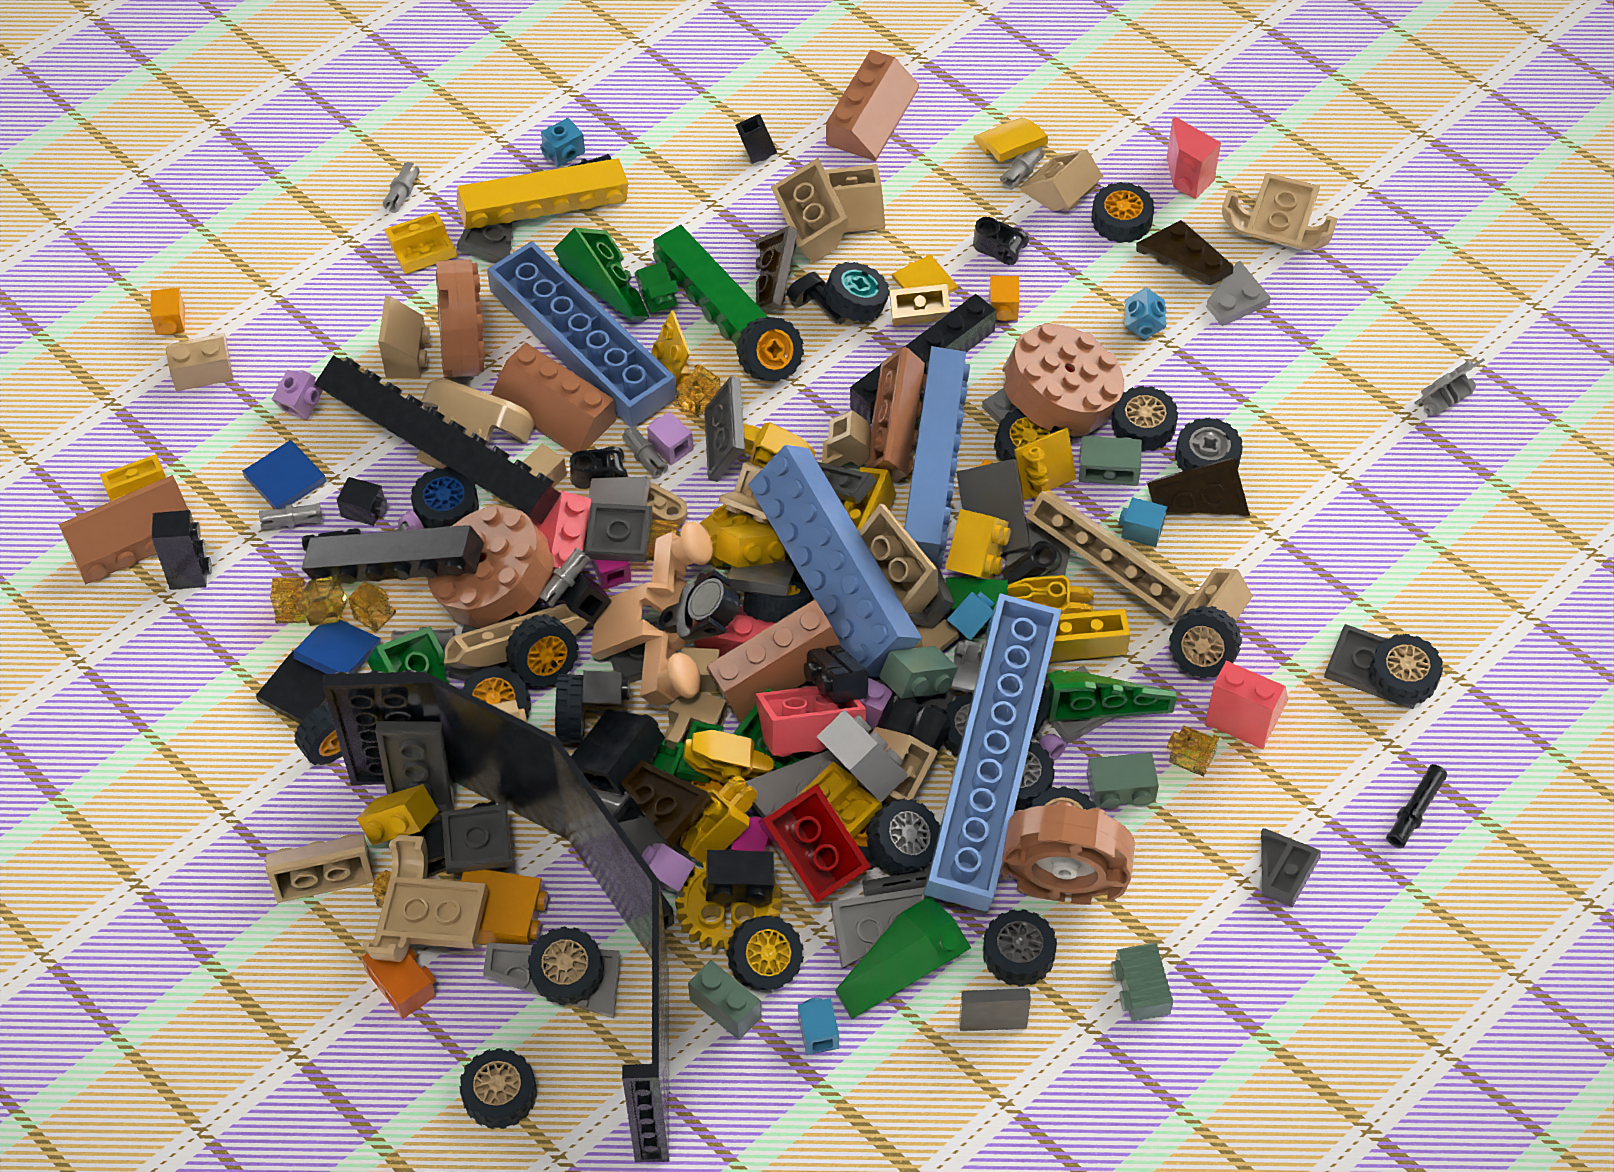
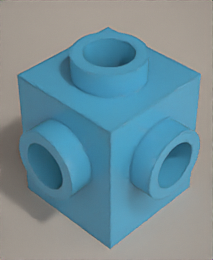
M569 118L541 131L542 144L540 149L544 157L551 159L557 167L585 153L584 135Z
M1146 287L1124 300V322L1129 331L1146 339L1166 328L1167 310L1165 300Z

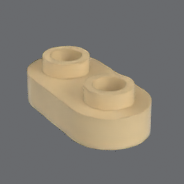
M650 482L647 500H652V502L647 503L646 506H652V519L667 527H677L683 524L688 515L686 502L677 495Z

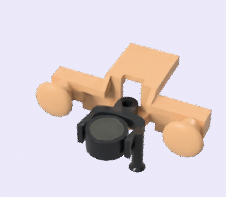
M694 521L686 522L682 526L680 537L670 532L656 538L652 582L644 583L609 597L612 600L611 603L594 623L591 656L598 660L645 643L640 697L656 707L672 702L678 696L692 698L699 692L701 676L696 663L689 655L675 652L681 649L687 642L725 634V627L734 619L740 605V595L729 587L730 580L715 569L707 574L704 572L699 573L696 581L689 584L681 579L685 577L686 566L693 563L705 565L711 559L713 553L712 541L708 532L701 524ZM643 606H651L661 613L659 625L664 631L659 630L644 619L641 620Z

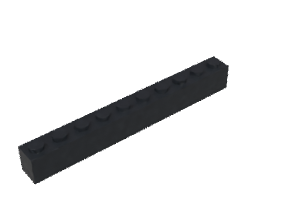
M334 355L331 357L314 385L507 504L524 512L540 524L544 522L561 495L560 492L552 487L554 484L553 480L540 472L537 477L530 473L532 468L519 459L512 463L508 460L510 455L497 446H494L492 450L487 448L488 441L475 433L471 437L464 434L467 429L454 420H451L449 424L444 422L445 416L434 408L430 407L428 411L421 408L424 403L414 396L408 394L404 398L401 396L402 390L392 383L387 382L385 386L379 383L382 378L368 369L364 373L359 371L361 365L347 356L344 361Z

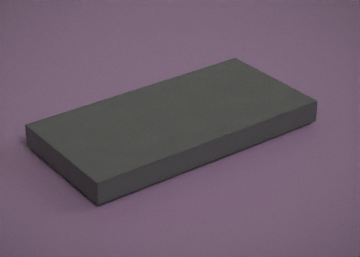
M377 721L375 731L387 795L424 784L439 810L438 813L455 810V798L443 722Z

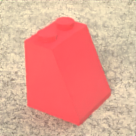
M1226 661L1213 685L1205 724L1264 749L1288 702L1286 686Z

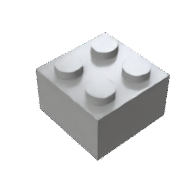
M843 710L817 738L881 803L909 776L900 767L904 761L891 747L887 751L884 750L888 744L876 731H873L870 735L868 734L872 728L860 715L853 719Z

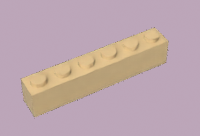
M1040 492L1026 514V518L1172 620L1180 619L1183 614H1186L1184 609L1196 594V591L1053 492Z

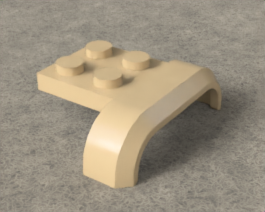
M1267 172L1265 173L1252 212L1240 205L1237 192L1229 190L1222 205L1223 219L1238 233L1303 250L1319 249L1326 246L1332 239L1338 219L1337 217L1327 216L1323 224L1308 226L1320 185Z
M443 378L429 382L421 399V402L424 403L423 407L428 409L430 407H437V411L445 416L444 422L449 424L451 420H454L465 427L467 430L464 434L469 437L475 433L489 441L494 428L527 444L535 426L532 415L524 408L507 400ZM419 450L416 457L419 463L439 469L447 467Z
M399 835L391 840L389 847L392 853V871L375 937L372 943L368 941L363 942V946L371 958L374 960L400 962L405 958L410 944L475 949L488 895L487 885L485 883L427 879L428 850L424 837Z

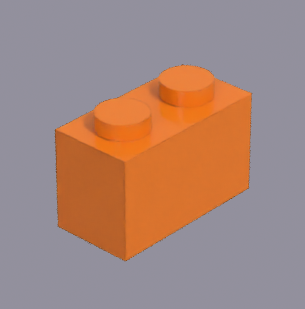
M409 946L405 958L400 962L374 960L368 953L361 957L366 973L402 1020L436 997L433 988L436 980L426 966L420 968L416 963L415 959H417V956L411 946Z

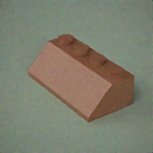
M870 49L826 121V145L873 161L878 159L919 89V83L896 57Z
M526 342L506 360L491 393L493 396L512 402L527 410L533 417L535 430L572 454L576 451L587 450L616 422L615 402L612 397Z
M901 347L881 364L871 425L870 454L865 462V468L888 470L894 482H898L909 475L913 466V458L910 457L911 448L917 439L918 432L915 429V423L922 409V402L919 401L920 392L926 383V374H923L925 363L906 347Z
M171 475L58 525L71 557L86 585L93 581L101 580L120 569L128 568L145 558L157 555L152 541L153 513L189 509L174 476Z
M814 599L707 665L706 670L740 723L756 704L755 693H763L767 688L771 691L795 689L807 682L804 675V664L807 662L809 650L817 648L825 650L828 646H841L831 624Z

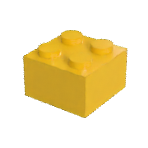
M960 509L945 569L984 579H995V575L1000 574L1003 566V558L1000 557L1002 547L1008 544L1011 529L1008 528L1009 522L993 516Z

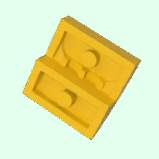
M1021 117L973 136V140L986 155L992 153L999 162L1048 144V135L1034 122Z
M437 211L384 229L388 242L404 274L434 265L436 261H445L457 257L456 248L447 235L445 224Z
M157 454L99 474L110 502L166 478Z
M835 762L829 764L799 793L801 794L818 784L852 838L869 823L878 810L883 808L882 802L880 803L877 798L858 785L855 776Z

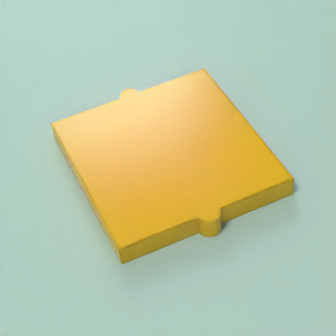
M931 254L914 263L909 262L908 266L892 273V278L902 289L947 284L948 294L958 290V285Z

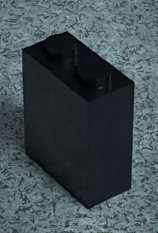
M607 709L573 752L571 758L594 789L623 795L625 790L621 782L641 760L644 762L649 761L665 740V737L658 728V722L650 715H639L625 710Z

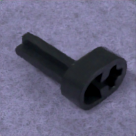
M816 272L806 274L788 288L786 296L795 306L801 307L814 300L836 324L844 323L845 318L834 312L827 305L826 298L823 295L826 282Z

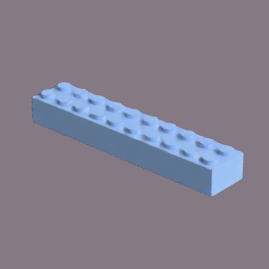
M999 594L993 611L923 895L988 912L997 886L1009 818L1013 816L1060 618V609Z

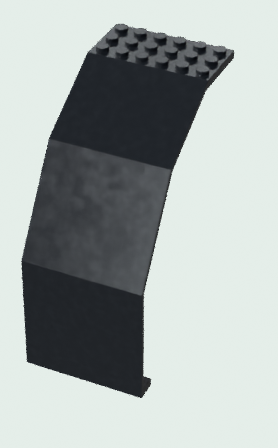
M404 670L402 672L387 673L370 671L368 673L337 672L335 674H323V689L351 786L385 785L375 731L377 721L443 722L452 783H457L490 801L495 800L498 805L507 804L508 810L567 839L652 959V1064L622 1065V1081L635 1163L669 1162V965L659 879L557 737L426 672Z

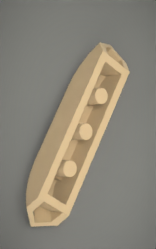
M561 604L553 608L453 636L447 643L444 664L458 669L471 670L507 662L505 650L506 646H508L509 636L513 634L516 626L522 624V621L528 620L535 615L543 616L545 614L550 617H556L574 635L578 634L588 624V621L572 612L566 604Z

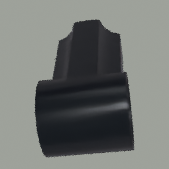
M1039 541L1032 546L1029 552L1003 569L1001 574L1005 580H1008L1009 585L1024 578L1041 577L1048 571H1053L1060 566L1062 561L1061 552L1051 542ZM1045 549H1051L1053 552L1051 561L1045 564L1040 563V553Z

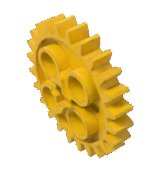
M707 861L702 862L703 869L700 870L695 866L691 870L693 877L688 876L683 884L684 886L677 892L679 898L675 899L676 909H679L676 911L677 921H682V932L689 931L690 942L700 938V949L711 944L712 954H715L719 947H724L726 954V950L729 947V944H727L729 938L733 936V931L736 927H740L743 923L738 918L741 916H749L751 918L772 916L780 918L778 910L782 909V900L779 899L781 897L780 887H775L776 878L774 876L772 903L754 905L748 902H731V928L726 929V904L706 901ZM708 916H717L719 918L712 922L705 920Z

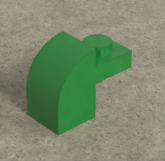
M665 262L638 269L634 273L641 297L649 313L678 306L675 294L679 291L676 280L670 281Z

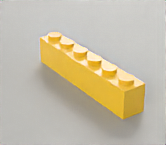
M616 158L457 186V206L465 229L482 228L499 223H510L516 220L534 219L550 214H562L567 211L590 209L601 205L618 204L627 201L629 183L620 159Z

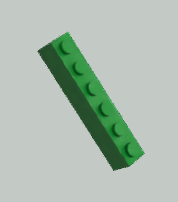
M681 224L653 239L654 252L652 255L655 263L665 262L671 280H676L677 285L679 284L685 290L689 300L693 303L696 302L701 307L705 317L708 320H713L721 334L725 338H729L735 344L736 349H738L737 340L741 336L740 332L742 329L746 328L749 322L768 316Z

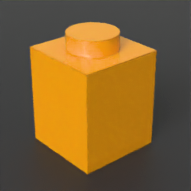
M990 275L989 304L996 309V320L1018 321L1020 303L1019 276Z
M180 288L151 290L150 317L156 335L185 332V305Z

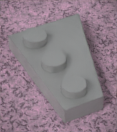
M830 750L748 780L746 781V786H752L757 791V799L752 803V806L763 818L796 797L832 762H835L848 772L849 770Z
M925 887L832 901L830 907L841 969L864 957L901 912L929 897L923 895Z

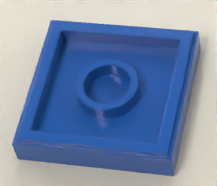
M289 440L242 470L244 478L273 509L286 508V505L295 503L327 482L325 475L292 440Z
M328 615L293 651L294 659L326 674H335L337 672L356 673L367 661L375 647L381 645V638L332 615Z

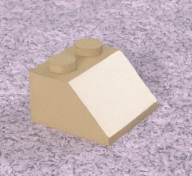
M1088 149L1053 156L1019 188L1023 193L1051 211L1061 209L1069 211L1079 204V198L1095 190L1097 187L1096 183L1104 176Z
M385 296L378 339L386 378L420 379L422 367L427 366V350H424L425 344H430V327H425L423 315L391 296Z
M225 333L167 344L168 366L176 392L233 380Z

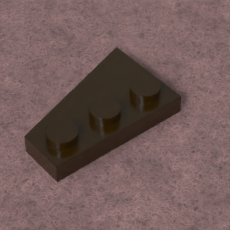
M1182 220L1136 243L1137 252L1143 255L1148 252L1157 256L1158 262L1165 265L1170 262L1181 267L1182 273L1208 285H1212L1233 274V264Z
M1234 457L1146 481L1152 503L1167 506L1166 512L1250 516Z
M642 760L621 782L627 794L670 847L677 842L713 801L707 791Z

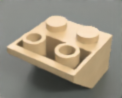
M878 164L825 170L849 220L844 233L885 228L882 184Z
M875 727L873 731H876L888 744L884 750L887 751L891 747L904 761L900 767L909 775L883 802L886 801L889 804L894 800L896 802L903 798L905 800L913 799L938 751L910 735ZM857 779L858 785H859L861 788H863L864 790H866L868 793H870L871 795H873V794Z

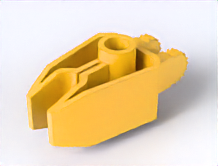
M771 422L764 423L762 428L748 425V423L743 424L745 444L743 453L751 455V464L764 468L784 445L809 448L815 457V450L805 439Z
M1064 575L1024 578L1008 585V596L1060 609V614L1093 611L1091 605L1085 604V602L1088 603L1094 599L1092 589L1070 586V580Z
M709 730L693 733L692 739L685 740L683 756L685 761L695 771L725 784L732 777L738 775L745 780L754 779L771 772L774 769L773 766H775L773 758L754 750V742L751 738Z
M741 776L732 777L720 792L715 789L707 790L713 801L681 836L680 846L701 863L707 861V850H725L749 827L750 818L745 813L753 805L752 803L755 802L758 794L752 786H746V781Z

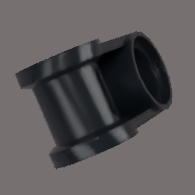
M992 217L979 218L974 229V249L1004 264L1014 265L1019 258L1020 250L1029 243L1027 234L1019 228L1011 227Z
M610 446L603 449L576 451L571 455L569 461L571 483L576 488L587 489L590 488L592 478L628 477L627 470L623 468V450L616 446Z

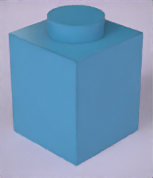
M1132 497L1129 507H1123L1118 525L1123 526L1121 538L1157 547L1165 522L1167 506Z
M981 591L977 595L971 592L947 618V621L956 627L966 638L971 640L993 615L991 607L994 603Z
M811 998L803 1004H798V1021L806 1055L839 1049V1031L831 998L823 1000L821 998Z

